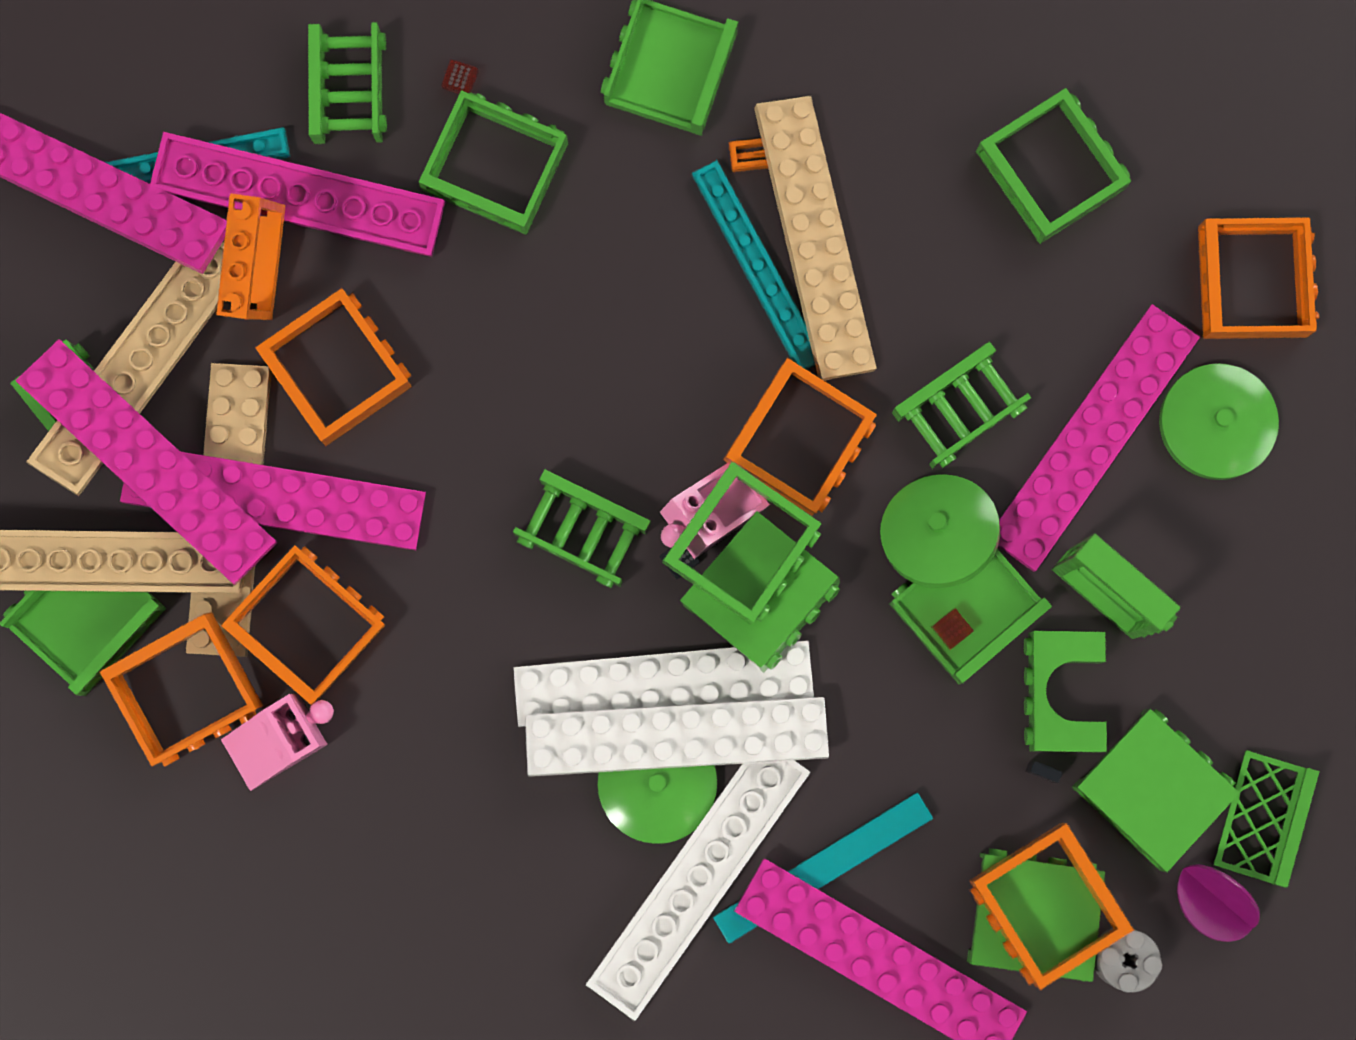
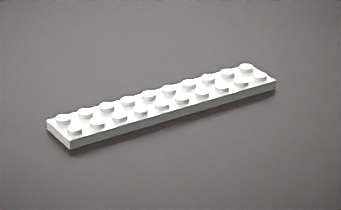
M798 641L792 647L787 645L780 654L783 657L773 670L768 668L764 673L735 647L513 667L518 727L526 726L525 715L814 698L809 642Z
M824 697L525 715L528 777L829 758Z
M794 760L742 764L586 985L635 1021L810 774V771Z

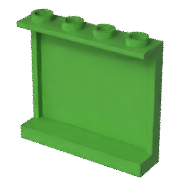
M632 0L628 16H631L629 25H623L619 37L622 45L619 52L614 51L610 62V67L613 68L610 78L605 77L601 87L605 105L702 136L737 35L738 21L727 18L726 24H722L651 0Z
M756 511L702 576L751 609L796 542ZM804 549L800 554L804 557V560L795 572L789 570L783 579L788 582L778 597L772 595L767 605L771 608L761 622L756 619L754 623L749 624L695 585L688 590L680 601L692 614H696L764 673L768 668L773 670L783 657L780 654L787 645L792 647L802 635L799 631L806 623L811 625L821 613V610H819L821 605L826 600L831 602L840 591L838 587L840 580L836 574Z
M998 549L983 571L962 584L945 588H932L915 583L908 587L904 583L891 594L895 599L889 603L958 685L964 683L1052 607L1045 597L1041 599ZM946 622H949V626H946L945 629H942V625H945Z
M24 591L25 596L18 604L11 605L4 612L3 616L5 618L0 622V625L9 628L69 683L68 688L74 694L86 696L103 678L100 671L118 662L167 608L149 592Z
M1146 709L1141 712L1142 716L1083 779H1079L1072 788L1159 871L1168 872L1240 792L1233 787L1236 783L1224 772L1219 774L1211 766L1213 761L1202 751L1197 753L1189 746L1191 741L1185 734L1179 730L1175 732L1167 725L1169 720L1160 711Z
M989 848V854L980 853V857L983 858L981 873L1006 858L1007 851ZM1034 855L989 883L987 887L1041 974L1098 939L1101 908L1075 867L1066 865V859L1049 857L1048 863L1037 861V855ZM1092 863L1094 868L1096 869L1097 864ZM1096 870L1104 882L1105 872ZM977 904L972 948L968 949L967 962L974 965L1019 971L1023 966L1017 957L1012 959L1002 944L1006 939L1000 930L995 932L989 924L986 916L990 913L985 905L981 904L979 906ZM1096 955L1061 976V978L1093 982Z

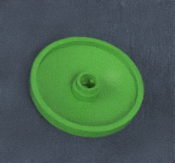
M1217 363L1197 367L1184 374L1171 386L1161 405L1159 426L1166 449L1180 466L1199 477L1212 480H1227L1250 472L1266 459L1277 438L1279 419L1276 404L1271 393L1256 376L1240 367Z
M931 475L908 484L889 502L882 517L881 542L890 564L907 580L925 587H952L974 578L990 563L999 545L1000 522L994 503L981 487L965 478L954 475Z
M714 765L599 772L598 774L600 802L610 821L624 834L646 843H669L689 835L697 829L707 815L716 797L717 775Z

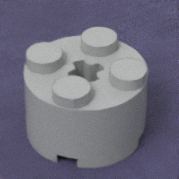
M1113 928L1105 931L1101 936L1111 931ZM1134 930L1097 953L1094 969L1098 976L1107 984L1121 991L1137 992L1149 987L1161 972L1162 962L1160 952L1154 941L1146 934ZM1125 953L1131 955L1128 965L1123 964L1125 961L1123 955Z

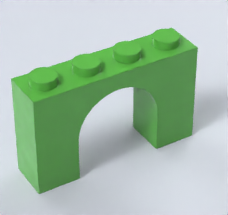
M1032 631L1028 633V638L1024 639V655L1029 656V667L1024 669V684L1029 685V697H1025L1024 713L1029 715V727H1025L1024 731L1025 745H1029V751L1107 752L1106 722L1066 720L1054 712L1046 695L1048 679L1052 672L1060 665L1065 663L1100 664L1106 662L1105 632Z

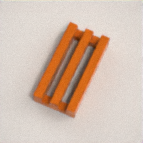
M761 138L729 142L732 172L768 168L767 160L737 163L738 160L766 157L764 150L736 154L737 149L763 147Z

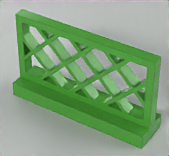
M1245 750L1235 789L1241 793V791L1252 786L1260 802L1245 810L1239 799V793L1230 803L1213 865L1282 888H1288L1320 771L1300 767ZM1250 759L1262 762L1268 774L1253 781L1247 771ZM1269 764L1280 768L1272 771ZM1283 769L1296 772L1294 785L1283 790L1274 774ZM1246 776V778L1249 781V784L1243 786V782ZM1271 777L1279 793L1264 800L1255 784ZM1292 790L1289 800L1285 793ZM1282 796L1288 806L1286 814L1275 819L1266 803ZM1238 805L1241 812L1234 815ZM1263 805L1271 821L1256 829L1248 812ZM1244 815L1252 831L1237 838L1231 828L1232 821ZM1284 819L1282 828H1280L1277 822ZM1273 824L1280 836L1277 843L1267 848L1258 832ZM1230 833L1233 841L1227 843V839ZM1255 834L1263 850L1248 857L1239 841ZM1233 844H1236L1244 860L1235 865L1222 862L1224 850ZM1276 848L1274 857H1272L1269 851ZM1266 853L1271 862L1269 875L1257 873L1250 861ZM1247 863L1250 870L1241 868L1239 866Z

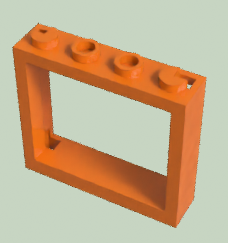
M230 193L216 315L254 320L273 319L286 205L261 197ZM235 201L243 203L242 210L234 209ZM261 209L268 211L267 217L260 216ZM224 301L231 302V310L223 309ZM250 303L257 304V308L250 309Z
M1310 217L1205 219L1198 226L1203 339L1307 338L1316 332L1317 319H1319V313L1315 311L1318 287L1313 281L1316 257L1312 255V244L1315 233H1312ZM1293 234L1298 326H1222L1218 235Z
M343 288L255 347L325 446L338 439L412 387L407 380L411 377L409 371L402 362L396 365L391 357L395 354L386 339L381 342L375 335V332L379 330L370 316L362 317L358 311L362 308V305L353 292L347 295ZM344 305L396 379L326 427L279 360L275 351Z
M787 358L723 460L728 464L734 462L812 516L817 511L822 513L831 500L827 496L833 486L838 488L843 481L846 473L842 470L848 461L853 463L859 455L861 448L858 447V444L863 437L868 439L876 427L873 420L877 414ZM791 374L862 418L813 500H810L741 456Z
M294 545L221 626L312 705L321 698L385 627V624L381 621L384 616L371 605L367 609L359 602L362 596L351 586L344 589L336 582L340 577L328 566L324 569L320 568L314 562L318 558L305 546L300 550ZM297 560L372 625L315 690L308 686L239 625Z
M212 612L197 617L100 671L151 766L162 762L165 767L180 759L178 753L187 748L191 753L206 744L204 738L211 734L215 738L222 736L232 730L230 727L231 723L240 720L241 724L247 722L257 715L255 710L263 706ZM206 629L247 705L163 750L123 675Z
M1066 823L1056 825L969 880L973 886L970 892L974 896V900L979 906L984 904L990 913L986 916L989 924L995 932L1000 930L1006 941L1002 944L1012 959L1017 957L1023 966L1019 970L1022 977L1025 978L1029 986L1034 984L1040 990L1134 931ZM1058 840L1113 929L1041 974L987 885Z

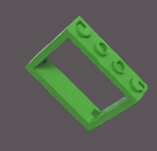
M1066 88L981 141L976 150L983 163L1040 244L1124 191L1131 182L1127 168L1123 164L1118 163L1113 156L1114 152L1111 145L1106 140L1101 139L1097 133L1095 122L1090 117L1085 116L1080 109L1081 104L1074 94H1070ZM1060 106L1113 183L1050 223L996 145L1052 109Z
M461 90L419 180L420 187L426 193L527 235L567 148V135L557 129L555 125L549 124L547 127L538 123V120L529 114L523 113L521 116L512 112V109L503 103L497 102L495 105L486 101V98L479 93L477 95L469 94ZM469 111L554 147L524 214L438 178Z
M731 462L662 563L749 624L754 623L756 619L761 622L771 608L767 605L772 595L778 597L788 582L783 579L789 570L795 572L804 560V557L800 554L806 545L812 548L820 537L821 533L817 529L822 523L740 466ZM735 478L807 527L751 609L679 560Z
M1096 534L1069 548L1051 569L1131 639L1145 638L1147 635L1152 636L1156 632L1159 634L1163 629L1168 631L1178 618L1175 614L1181 607Z

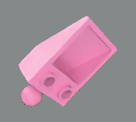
M725 464L672 498L660 511L663 518L669 524L661 532V540L664 545L670 548L674 546L730 464ZM735 478L686 549L694 559L748 522L756 511L760 513L770 504L759 493Z
M289 694L259 712L222 738L221 741L247 787L252 791L327 746L328 744L316 723L325 724L329 722L333 717L334 710L328 701L318 700L311 705L308 711L299 694ZM290 710H292L296 719L293 720L289 717ZM305 735L311 743L310 745L304 743L303 738Z

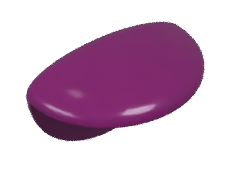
M1188 865L1181 871L1177 883L1178 901L1187 920L1201 934L1216 941L1233 942L1248 935L1258 925L1260 911L1257 903L1251 894L1235 879L1222 871L1205 865Z

